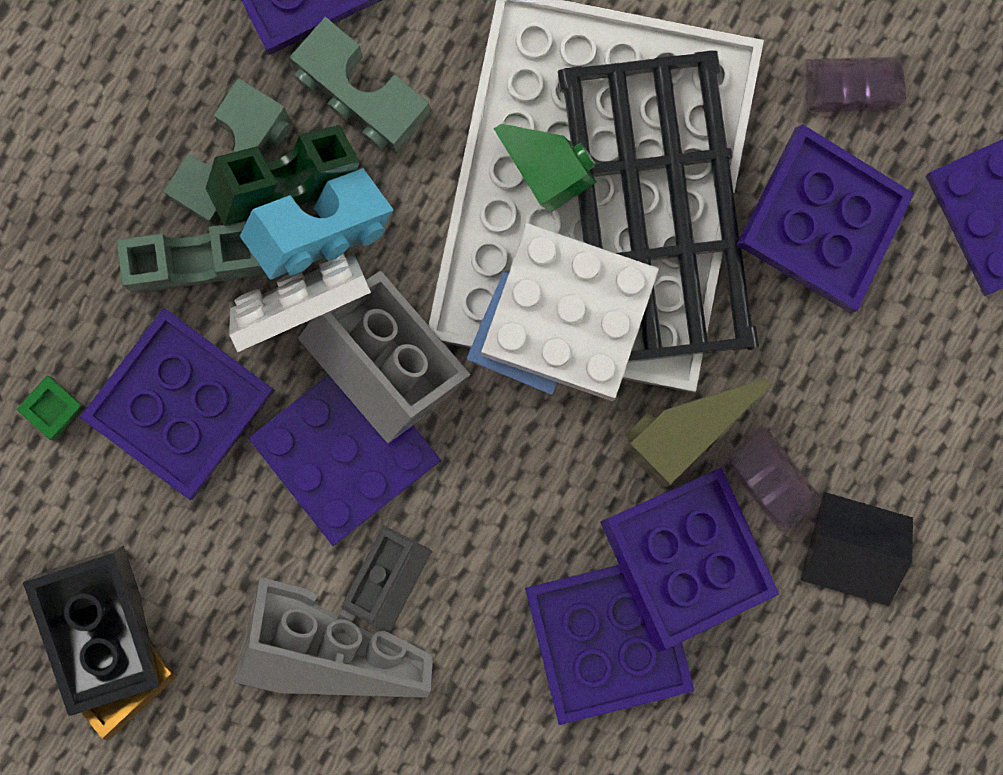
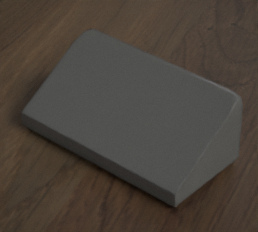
M383 525L341 607L373 626L390 632L432 550Z

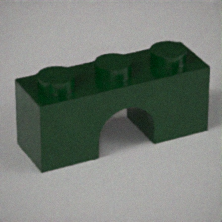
M336 125L299 135L294 148L285 156L272 162L266 163L258 146L217 156L214 158L205 189L224 226L248 220L252 209L289 195L292 196L297 205L316 201L319 199L327 181L356 171L360 161L341 126Z

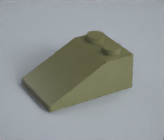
M766 378L666 409L656 418L648 412L625 434L631 442L624 450L661 488L671 485L772 384Z

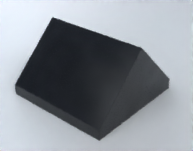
M824 492L800 580L890 606L912 563L913 517Z

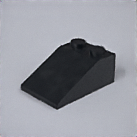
M124 546L38 573L23 582L68 717L160 686L139 589Z

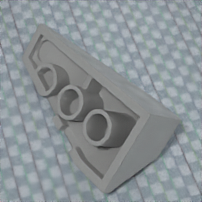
M262 577L259 578L240 646L235 683L289 694L428 698L431 692L433 655L385 630L372 634L353 623L356 615L345 609H342L339 615L315 604L318 595L305 588Z

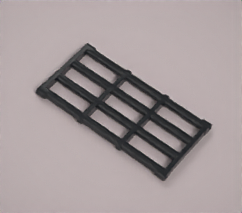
M709 50L687 55L558 70L560 92L564 93L570 142L574 146L581 142L589 154L590 147L581 81L608 78L619 161L596 164L595 167L590 169L593 177L621 174L631 251L615 254L650 266L651 260L678 257L690 344L662 348L653 285L641 321L644 350L631 351L627 363L727 350H753L759 347L756 326H752L742 248L737 246L740 235L729 160L733 157L732 150L727 148L717 77V74L721 72L718 51ZM698 67L709 150L682 153L671 70ZM653 72L664 156L637 159L626 75ZM711 163L722 240L694 243L684 166ZM666 168L676 246L649 249L639 171ZM592 185L577 195L583 241L603 249L595 185ZM723 252L735 339L708 342L696 255Z

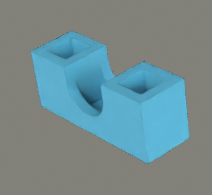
M364 168L327 181L314 206L320 218L310 216L302 211L291 195L252 209L240 237L270 280L289 273L291 276L299 274L308 268L311 263L326 258L328 261L336 259L348 248L360 243L363 246L370 245L385 233L384 226L391 216L393 208Z

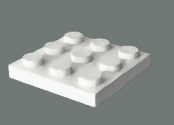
M527 223L481 351V356L614 401L659 268Z
M343 253L341 256L330 261L324 258L318 263L320 269L303 275L302 272L293 276L288 274L276 281L277 288L261 294L260 290L256 289L236 298L234 301L237 306L230 308L229 335L237 352L371 293L354 253L347 257Z

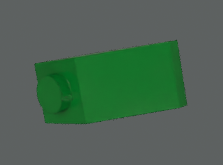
M500 124L494 128L539 204L549 212H553L597 183L590 172V169L595 167L596 164L581 142L574 146L563 135Z

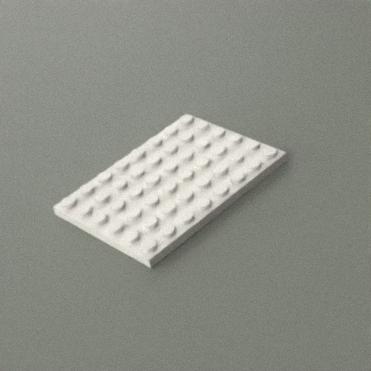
M496 0L428 325L443 343L471 348L503 272H510L527 223L584 242L578 196L553 212H549L542 207L496 134L495 127L500 124L512 125L563 135L570 141L564 93L560 92L558 70L716 50L718 51L721 71L717 74L726 142L727 148L732 150L733 157L729 160L733 192H735L764 40L565 0ZM698 67L671 70L682 153L709 150ZM653 72L626 75L637 159L664 156ZM608 78L581 81L591 157L595 164L617 162L619 158ZM711 163L684 166L694 243L722 240ZM666 168L639 171L649 249L676 246ZM621 174L594 177L597 182L594 185L603 249L613 253L631 251ZM723 252L696 255L706 331H708ZM678 257L651 260V266L659 268L654 282L662 348L690 344ZM641 324L631 351L644 350ZM703 354L627 363L622 379L695 393Z

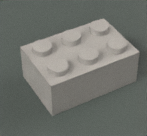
M379 271L366 280L371 293L311 319L298 339L387 443H390L446 402L471 374L383 272Z

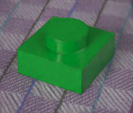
M47 375L16 410L49 440L55 441L85 406L54 378Z

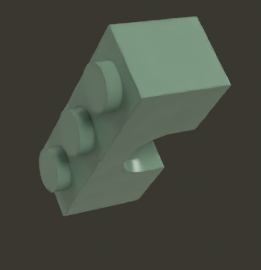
M324 17L290 56V60L296 70L293 77L312 94L319 89L331 100L327 105L341 119L348 122L351 118H354L365 128L362 135L377 149L382 151L387 146L394 153H397L431 114L429 102L395 74L377 91L363 92L354 88L349 83V77L353 68L363 58L360 45L328 18Z
M240 78L237 79L213 115L221 127L235 136L233 152L258 146L263 157L271 145L274 147L280 145L290 127V124L287 123L289 115L283 105ZM188 154L163 192L171 201L211 226H218L221 218L205 189L213 164L203 163Z
M246 222L227 226L209 227V233L194 237L170 238L162 233L116 240L122 286L133 294L267 274L240 237Z

